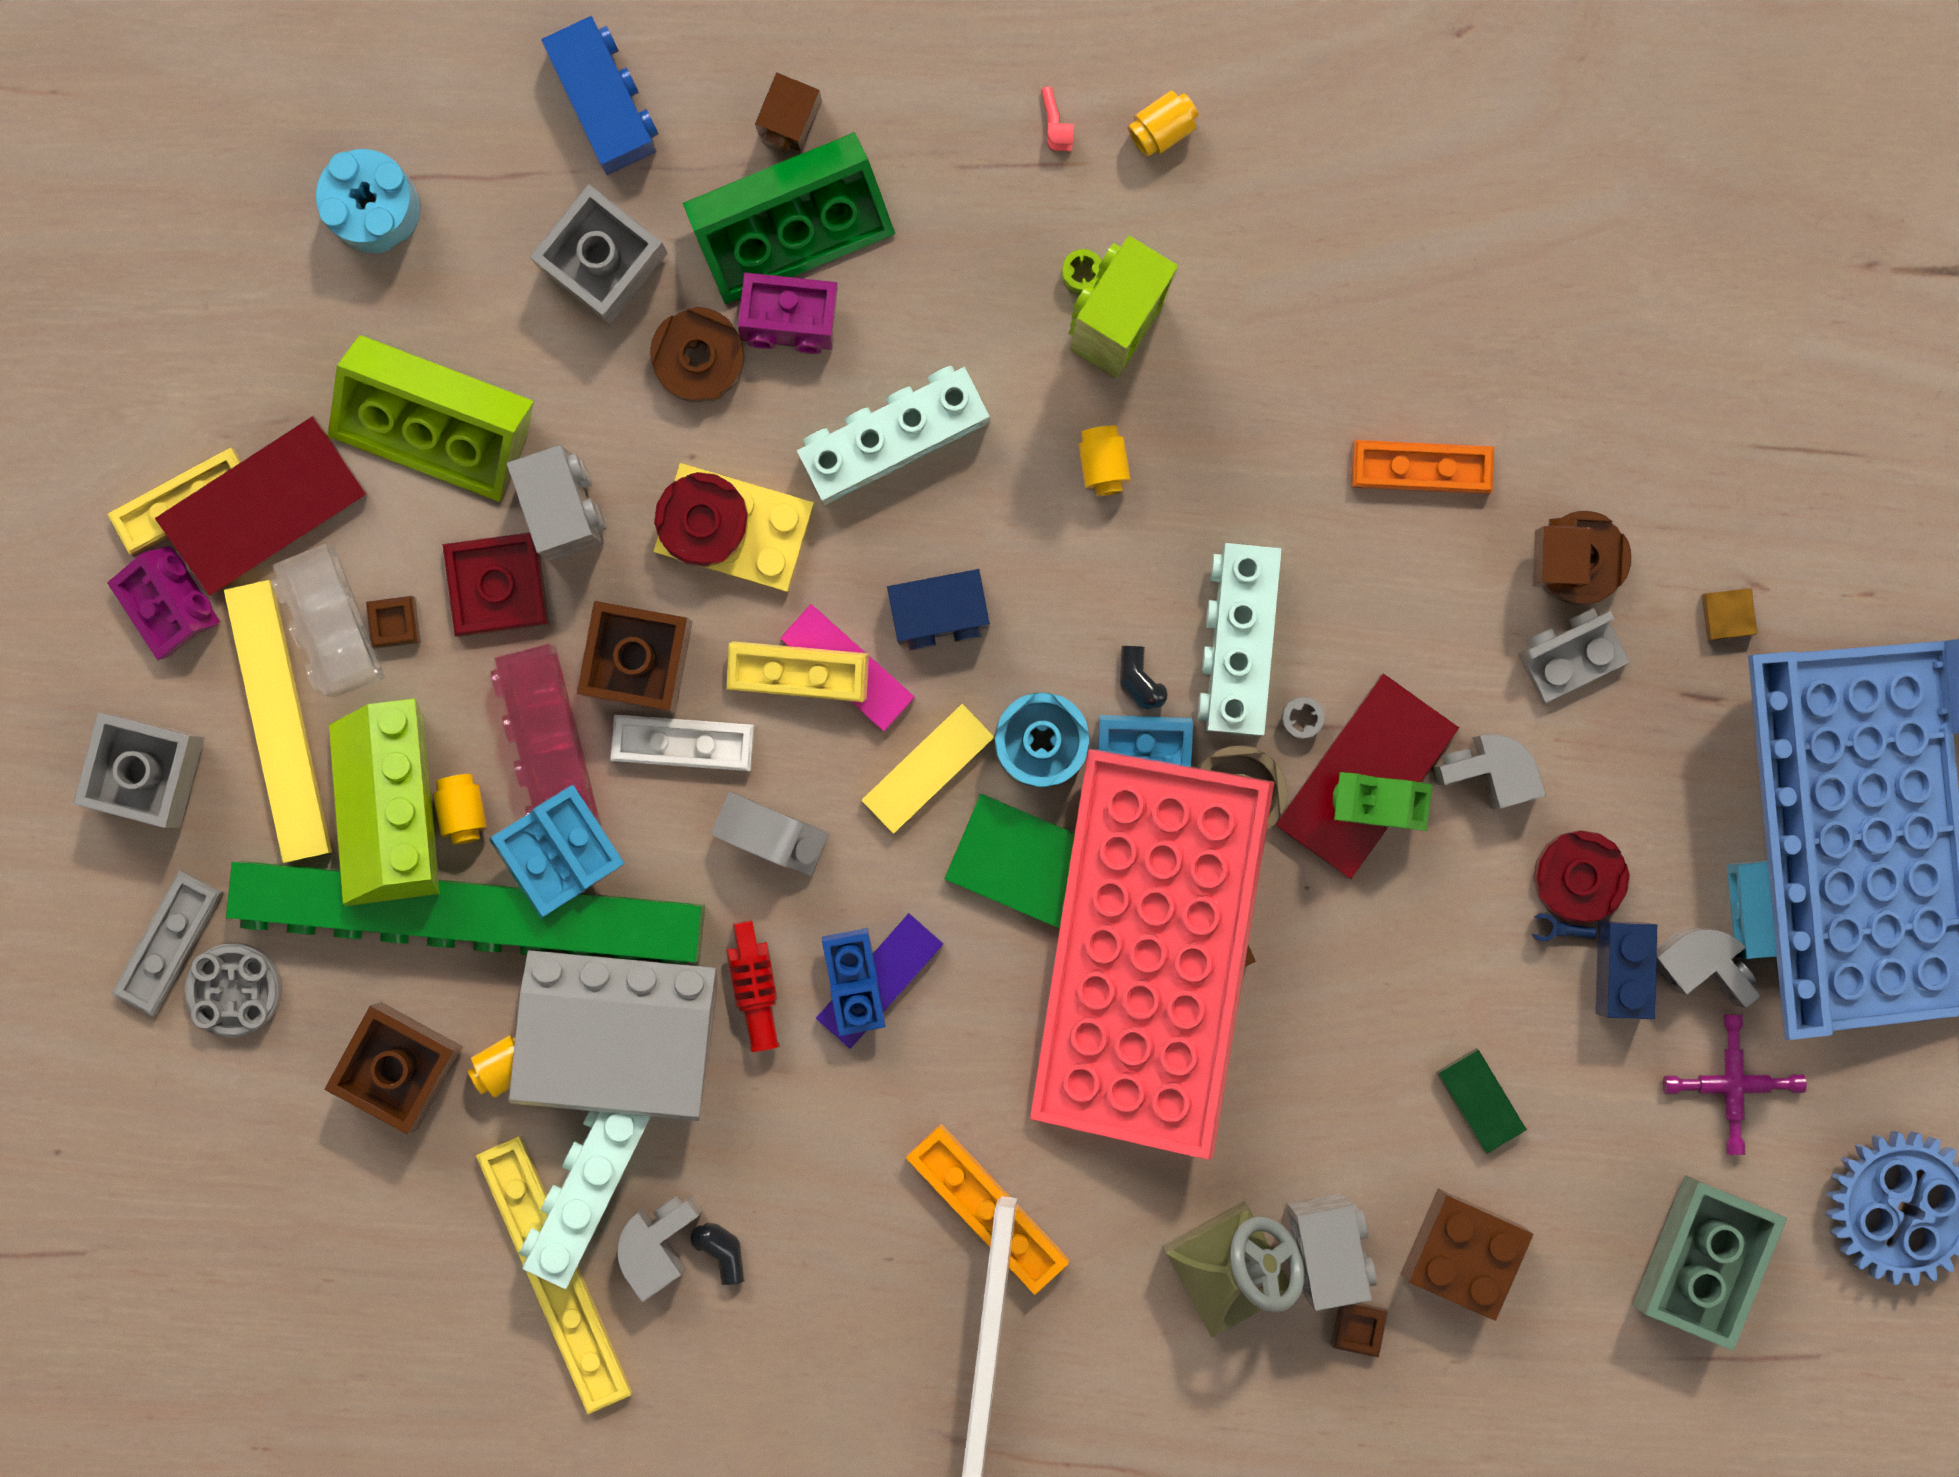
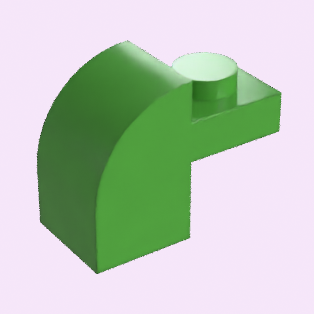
M1340 772L1339 783L1333 792L1334 820L1427 831L1432 784Z

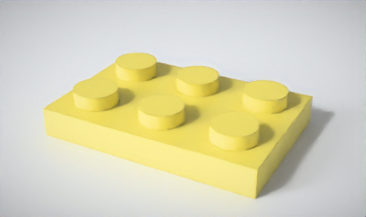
M680 463L675 481L696 472L716 473ZM716 474L732 483L744 498L749 515L746 538L735 554L722 563L702 568L788 593L814 509V502ZM658 536L653 552L679 560L670 555Z

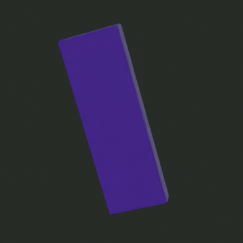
M910 913L906 915L873 953L883 1012L944 944ZM832 1000L816 1017L822 1025L849 1049L866 1032L839 1036Z

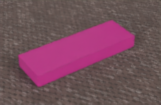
M812 604L806 608L780 637L782 641L791 647L866 653ZM869 656L867 699L864 702H850L885 732L913 701L915 696Z

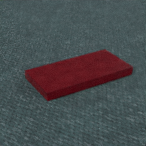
M313 415L155 517V520L208 595L211 596L365 496L367 492Z
M1384 673L1381 674L1287 805L1275 826L1344 876L1352 879L1388 827L1334 820L1333 792L1339 783L1340 772L1421 782L1460 727Z

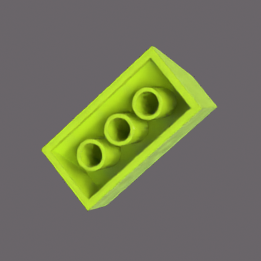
M359 335L336 367L328 436L501 502L511 480L507 462L519 459L528 435L534 401Z
M415 698L367 704L329 724L344 906L440 894L424 715Z

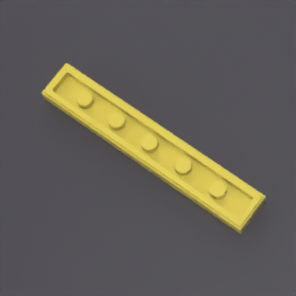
M266 580L226 589L224 594L283 863L332 853L274 582Z
M522 1135L476 1155L518 1254L531 1228L540 1232L548 1215L540 1211L547 1193ZM519 1254L522 1264H524L526 1257ZM577 1266L566 1289L526 1271L587 1414L631 1396V1387L579 1267Z

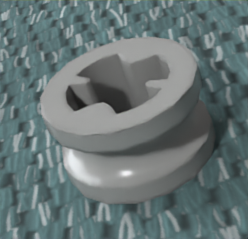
M1295 698L1287 703L1282 713L1283 727L1295 738L1305 739L1313 737L1319 733L1324 725L1325 716L1323 708L1312 698ZM1304 705H1308L1314 710L1310 715H1316V722L1314 726L1306 725L1302 731H1298L1292 726L1296 723V720L1290 721V713L1292 710H1301Z

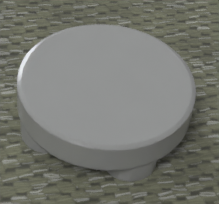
M243 943L219 945L197 956L192 962L185 983L186 1003L195 1025L224 1037L244 1036L265 1026L276 1013L282 995L281 978L273 961L260 949Z

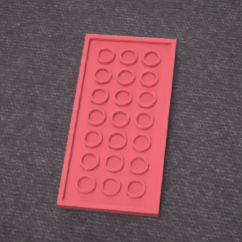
M1088 750L1030 1119L1206 1160L1214 1157L1274 782L1101 750Z

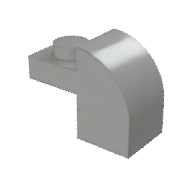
M1487 734L1472 737L1477 753L1476 756H1472L1470 748L1443 755L1445 764L1433 767L1437 785H1445L1483 774L1492 809H1501L1546 796L1537 764L1531 753L1521 743L1504 735Z
M729 791L711 835L766 860L812 876L829 833Z
M1689 928L1673 934L1657 946L1656 968L1675 992L1688 994L1711 976L1735 1006L1747 1008L1760 997L1752 986L1756 982L1752 972L1740 960L1735 962L1731 960L1746 947L1728 933L1705 928Z
M676 1195L654 1211L658 1218L656 1221H653L645 1208L642 1207L633 1215L622 1230L617 1249L619 1266L624 1277L642 1302L679 1277L686 1268L666 1239L693 1221L702 1212L701 1207L692 1195L683 1202Z

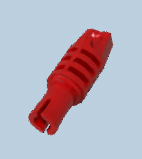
M752 920L734 923L733 929L737 948L726 949L736 1007H739V1011H744L751 1045L750 1052L778 1048L780 1044L777 1040L772 1006L776 1005L778 998L768 943L757 944Z

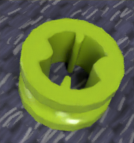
M1078 249L1072 251L1066 257L1062 267V279L1069 290L1076 294H1081L1087 284L1094 288L1096 287L1094 286L1098 279L1096 276L1100 270L1098 267L1102 261L1097 253L1089 249ZM1083 260H1086L1092 264L1090 273L1094 278L1090 282H1086V279L1083 278L1082 283H1079L1073 279L1075 270L1071 265L1079 261L1082 266Z

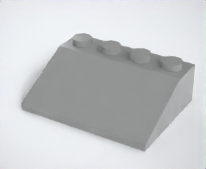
M528 950L519 999L509 1103L700 1121L718 995L716 968Z

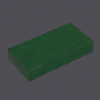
M1473 1049L1436 1072L1486 1154L1527 1130L1479 1049Z

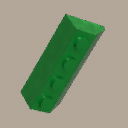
M855 132L683 202L692 229L724 304L741 298L744 273L793 277L896 234L869 159Z

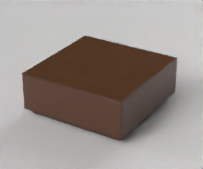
M414 596L366 602L372 648L377 649L421 643Z
M1361 1303L1338 1307L1331 1346L1335 1349L1379 1357L1388 1314L1387 1309Z

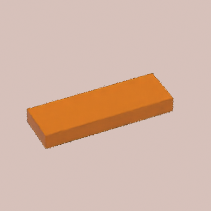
M1354 440L1351 488L1490 495L1493 490L1494 446Z

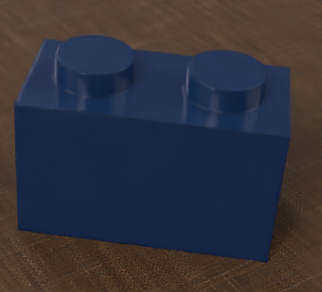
M979 569L887 586L898 644L908 643L909 651L936 646L935 637L951 634L954 635L955 642L982 637L981 629L990 627Z
M1598 921L1597 1015L1607 1018L1655 1019L1658 924Z

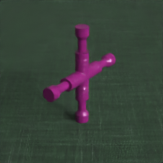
M1724 1014V1027L1728 1031V1049H1724L1725 1075H1699L1698 1079H1681L1676 1075L1664 1076L1663 1090L1664 1094H1678L1681 1091H1698L1699 1094H1725V1119L1729 1120V1139L1726 1142V1154L1745 1155V1142L1741 1137V1120H1745L1744 1094L1771 1093L1772 1090H1789L1792 1093H1805L1807 1082L1804 1074H1792L1787 1078H1771L1770 1075H1744V1049H1740V1030L1743 1027V1014Z

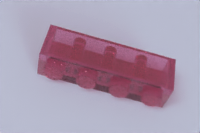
M546 644L495 657L497 669L491 670V679L497 697L504 696L508 710V714L502 716L505 734L509 743L516 741L520 760L514 761L515 774L521 788H528L532 804L525 807L526 815L540 804L569 786L574 785L599 825L602 826L556 646Z

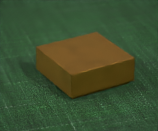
M1752 588L1702 594L1707 641L1757 634Z

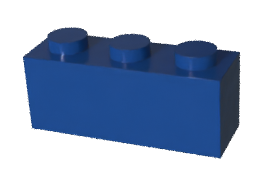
M591 15L541 39L606 175L657 152L651 138L659 135L647 109L638 113L631 99L632 96L639 92L627 67L618 71L611 55L619 52L607 26L598 29Z

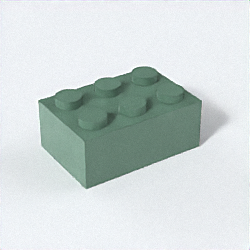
M1685 1175L1632 1305L1645 1315L1734 1351L1787 1218Z

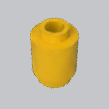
M1170 90L1134 115V122L1127 126V130L1133 142L1144 156L1149 157L1155 152L1160 155L1197 129L1194 119L1199 114L1195 105L1185 93L1178 96L1174 91Z
M1100 426L1082 431V442L1078 444L1085 489H1095L1096 496H1108L1123 492L1122 484L1130 482L1131 476L1124 436H1119L1118 426Z
M460 774L436 780L437 791L433 793L441 837H451L452 845L480 840L479 832L488 829L480 785L474 784L473 774Z
M512 1035L503 1038L471 1057L474 1067L468 1070V1074L481 1095L489 1091L495 1098L510 1089L515 1037L513 1038Z

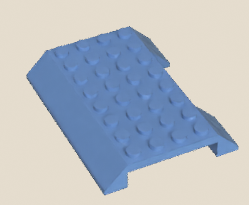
M1959 639L1798 653L1792 651L1748 655L1785 1040L1833 1035V1031L1959 1016V786L1953 735L1959 733Z

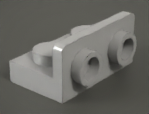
M1592 608L1569 619L1572 626L1571 629L1555 635L1553 628H1550L1527 639L1530 648L1518 655L1542 704L1552 701L1630 663L1610 621L1614 620L1611 611L1598 615L1595 608Z

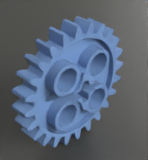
M1891 1131L1888 1144L1883 1137L1873 1135V1150L1861 1144H1856L1855 1148L1859 1159L1857 1161L1846 1157L1841 1159L1844 1166L1849 1170L1847 1174L1832 1173L1831 1175L1841 1187L1840 1191L1826 1192L1827 1197L1838 1202V1207L1826 1211V1216L1840 1221V1224L1835 1226L1830 1231V1234L1836 1238H1847L1840 1246V1252L1846 1255L1856 1253L1852 1264L1861 1270L1870 1264L1869 1275L1878 1280L1886 1272L1887 1281L1894 1285H1899L1904 1274L1908 1283L1917 1286L1920 1280V1272L1927 1279L1934 1282L1937 1281V1266L1951 1273L1955 1271L1950 1257L1953 1254L1959 1257V1161L1952 1163L1957 1154L1955 1149L1945 1147L1940 1150L1941 1140L1929 1137L1923 1144L1922 1134L1911 1131L1905 1142L1902 1133ZM1897 1165L1900 1169V1180L1897 1185L1887 1188L1884 1180L1885 1173L1890 1167ZM1921 1169L1923 1175L1917 1179L1916 1172ZM1940 1185L1943 1189V1198L1937 1206L1930 1207L1927 1199L1928 1193L1931 1188ZM1901 1201L1911 1206L1908 1214L1898 1210ZM1879 1208L1882 1215L1881 1223L1876 1229L1868 1231L1865 1224L1866 1216L1871 1210ZM1922 1228L1924 1231V1241L1919 1248L1911 1250L1908 1243L1909 1236L1915 1229ZM1892 1236L1893 1243L1887 1246L1886 1240Z

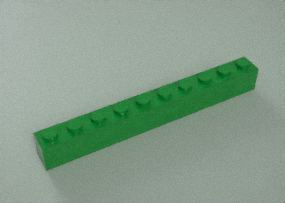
M248 861L231 862L226 918L240 919V928L269 930V922L287 924L286 932L294 934L315 935L316 927L334 928L333 937L362 939V931L380 933V941L408 944L409 936L427 937L426 945L432 947L455 948V941L462 940L473 941V950L484 952H501L502 944L520 946L521 955H527L528 950L548 952L549 949L567 950V954L595 957V953L614 955L615 959L642 961V958L660 959V963L688 965L689 962L696 963L700 961L706 906L704 904L581 893L540 919L520 887L439 880L440 894L344 906L340 870Z

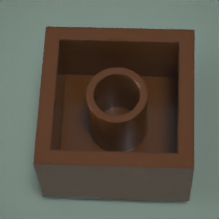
M594 601L577 694L676 713L693 621L687 617Z
M382 1002L369 1006L324 1090L408 1135L419 1129L463 1046Z
M1438 1188L1400 1274L1413 1285L1496 1321L1534 1234L1520 1224Z

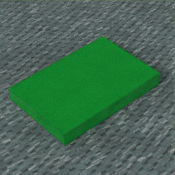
M980 793L944 879L1060 929L1075 833Z

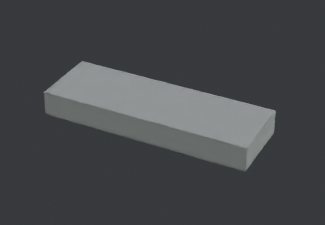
M179 870L111 994L151 1016L157 1015L224 892L184 870Z

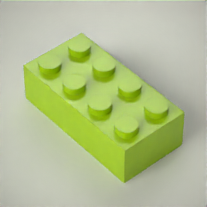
M1130 235L1127 236L1122 246L1113 242L1098 267L1100 270L1096 276L1098 278L1094 285L1096 287L1094 288L1087 284L1073 306L1074 312L1071 316L1073 319L1069 325L1071 328L1068 332L1069 335L1073 336L1070 350L1118 379L1166 302L1179 266Z

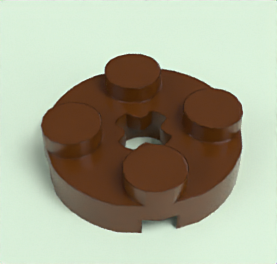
M703 307L689 308L687 311L679 312L675 316L671 315L664 320L656 330L650 347L654 372L660 382L672 395L689 402L716 401L723 397L739 380L745 362L742 339L730 320L715 310ZM699 343L705 344V352L710 356L707 363L701 362L698 367L690 366L691 359L685 355L687 348L696 349Z
M1593 511L1572 512L1562 518L1577 519V527L1591 528V555H1594L1595 561L1590 564V584L1582 588L1543 587V589L1559 600L1569 604H1594L1609 597L1626 580L1631 567V548L1624 533L1621 534L1618 527L1607 516Z

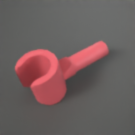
M1044 87L1041 89L1047 113L1048 147L1054 151H1072L1074 124L1059 123V114L1052 87Z

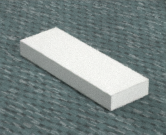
M614 714L611 761L751 771L755 725Z

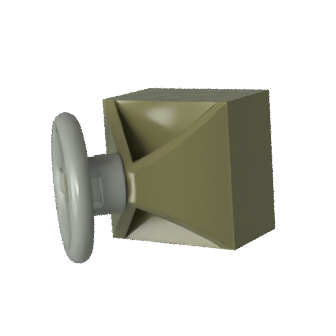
M1245 1201L1163 1245L1171 1264L1211 1337L1218 1335L1261 1310L1267 1312L1285 1311L1292 1307L1301 1295L1305 1271L1302 1255L1296 1241L1289 1231L1277 1221L1268 1217H1254ZM1262 1231L1271 1234L1280 1244L1272 1250ZM1287 1258L1290 1267V1281L1280 1265Z

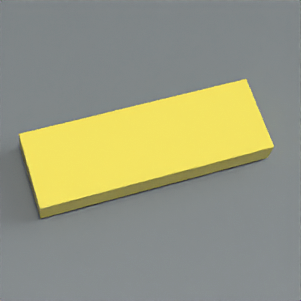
M229 448L108 513L129 555L135 556L168 538L155 520V517L241 463L235 449Z
M733 641L729 643L727 690L864 702L867 699L869 653Z
M961 704L861 801L894 834L973 759L994 736Z

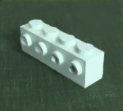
M953 366L945 367L927 378L930 383L929 385L913 392L910 386L903 388L886 398L887 406L871 413L869 407L861 409L844 419L847 426L831 434L827 428L821 429L804 438L802 441L805 447L797 450L824 506L989 424L990 416L966 368L963 367L955 371Z
M1225 543L1221 547V554H1213L1210 581L1218 582L1217 601H1208L1206 628H1214L1212 647H1204L1202 659V674L1210 675L1208 693H1200L1197 714L1198 721H1205L1204 732L1261 737L1265 734L1282 548Z
M596 1111L588 1112L583 1123L590 1127L583 1145L574 1141L562 1165V1168L568 1170L569 1173L561 1188L552 1185L540 1211L548 1214L540 1232L531 1228L519 1252L520 1255L526 1257L523 1264L524 1270L559 1287L567 1288L650 1119L649 1116Z

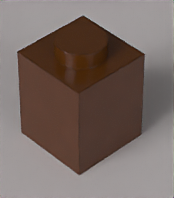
M776 72L755 122L758 135L763 137L762 142L780 152L787 153L789 148L801 152L822 103L820 90Z
M1552 518L1549 519V526H1543L1535 530L1534 587L1582 588L1590 584V527H1577V519Z

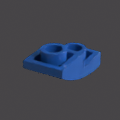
M868 928L822 936V945L839 1036L885 1028L881 995Z

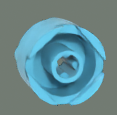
M356 149L337 153L330 159L329 164L323 170L318 180L316 204L321 220L333 233L353 249L365 253L386 252L391 250V247L406 240L414 232L418 224L421 204L413 182L393 159L381 152L370 149ZM370 194H373L377 198L375 203L368 202L364 209L361 206L363 199H368Z
M1033 693L1015 700L1001 715L995 732V750L1004 770L1016 781L1032 787H1051L1068 780L1083 765L1089 749V731L1081 711L1068 699L1051 693ZM1035 728L1041 733L1047 729L1050 730L1054 735L1049 741L1053 749L1049 752L1043 748L1036 752L1033 751L1030 745L1034 739L1030 732Z

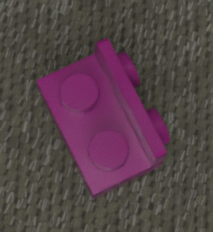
M744 273L738 330L742 341H748L749 346L758 349H773L776 344L794 346L796 351L806 354H819L822 352V349L832 350L838 283Z
M170 546L141 553L107 582L157 660L170 657L196 634L212 629L220 623L209 599L194 582L182 558Z

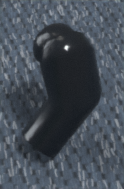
M1122 646L1120 686L1122 690L1139 707L1148 710L1153 707H1162L1168 697L1167 689L1162 683L1156 684L1144 672L1145 647Z
M706 1223L695 1227L690 1236L691 1244L696 1250H703L719 1260L721 1284L732 1285L744 1282L741 1246L737 1237L715 1223Z

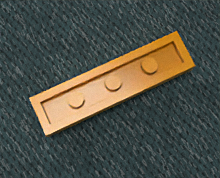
M941 1123L907 1154L906 1159L990 1247L997 1201L1001 1196H1011ZM1017 1204L1009 1268L1035 1295L1069 1264L1070 1259Z

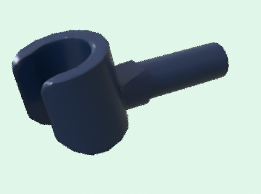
M1540 913L1533 917L1539 919L1546 918L1552 923V931L1549 935L1540 936L1532 934L1537 940L1549 941L1555 936H1569L1592 940L1596 938V928L1567 925V923L1557 922L1553 916L1546 913Z

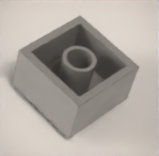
M588 184L531 254L530 258L542 272L611 325L666 257L668 252L659 239Z
M560 444L507 462L538 554L549 561H554L604 544L600 532L607 530L606 523L598 503L594 504L592 498L588 499L585 488L592 486V482L584 460H579L576 453L571 454Z
M98 712L73 804L163 828H181L204 737L115 714Z
M1342 1193L1287 1203L1293 1238L1299 1247L1304 1263L1305 1278L1303 1292L1313 1309L1318 1311L1372 1301L1369 1287L1376 1286L1377 1279L1372 1258L1367 1257L1365 1250H1362L1361 1239L1368 1238L1363 1211L1358 1210L1356 1203L1352 1204Z

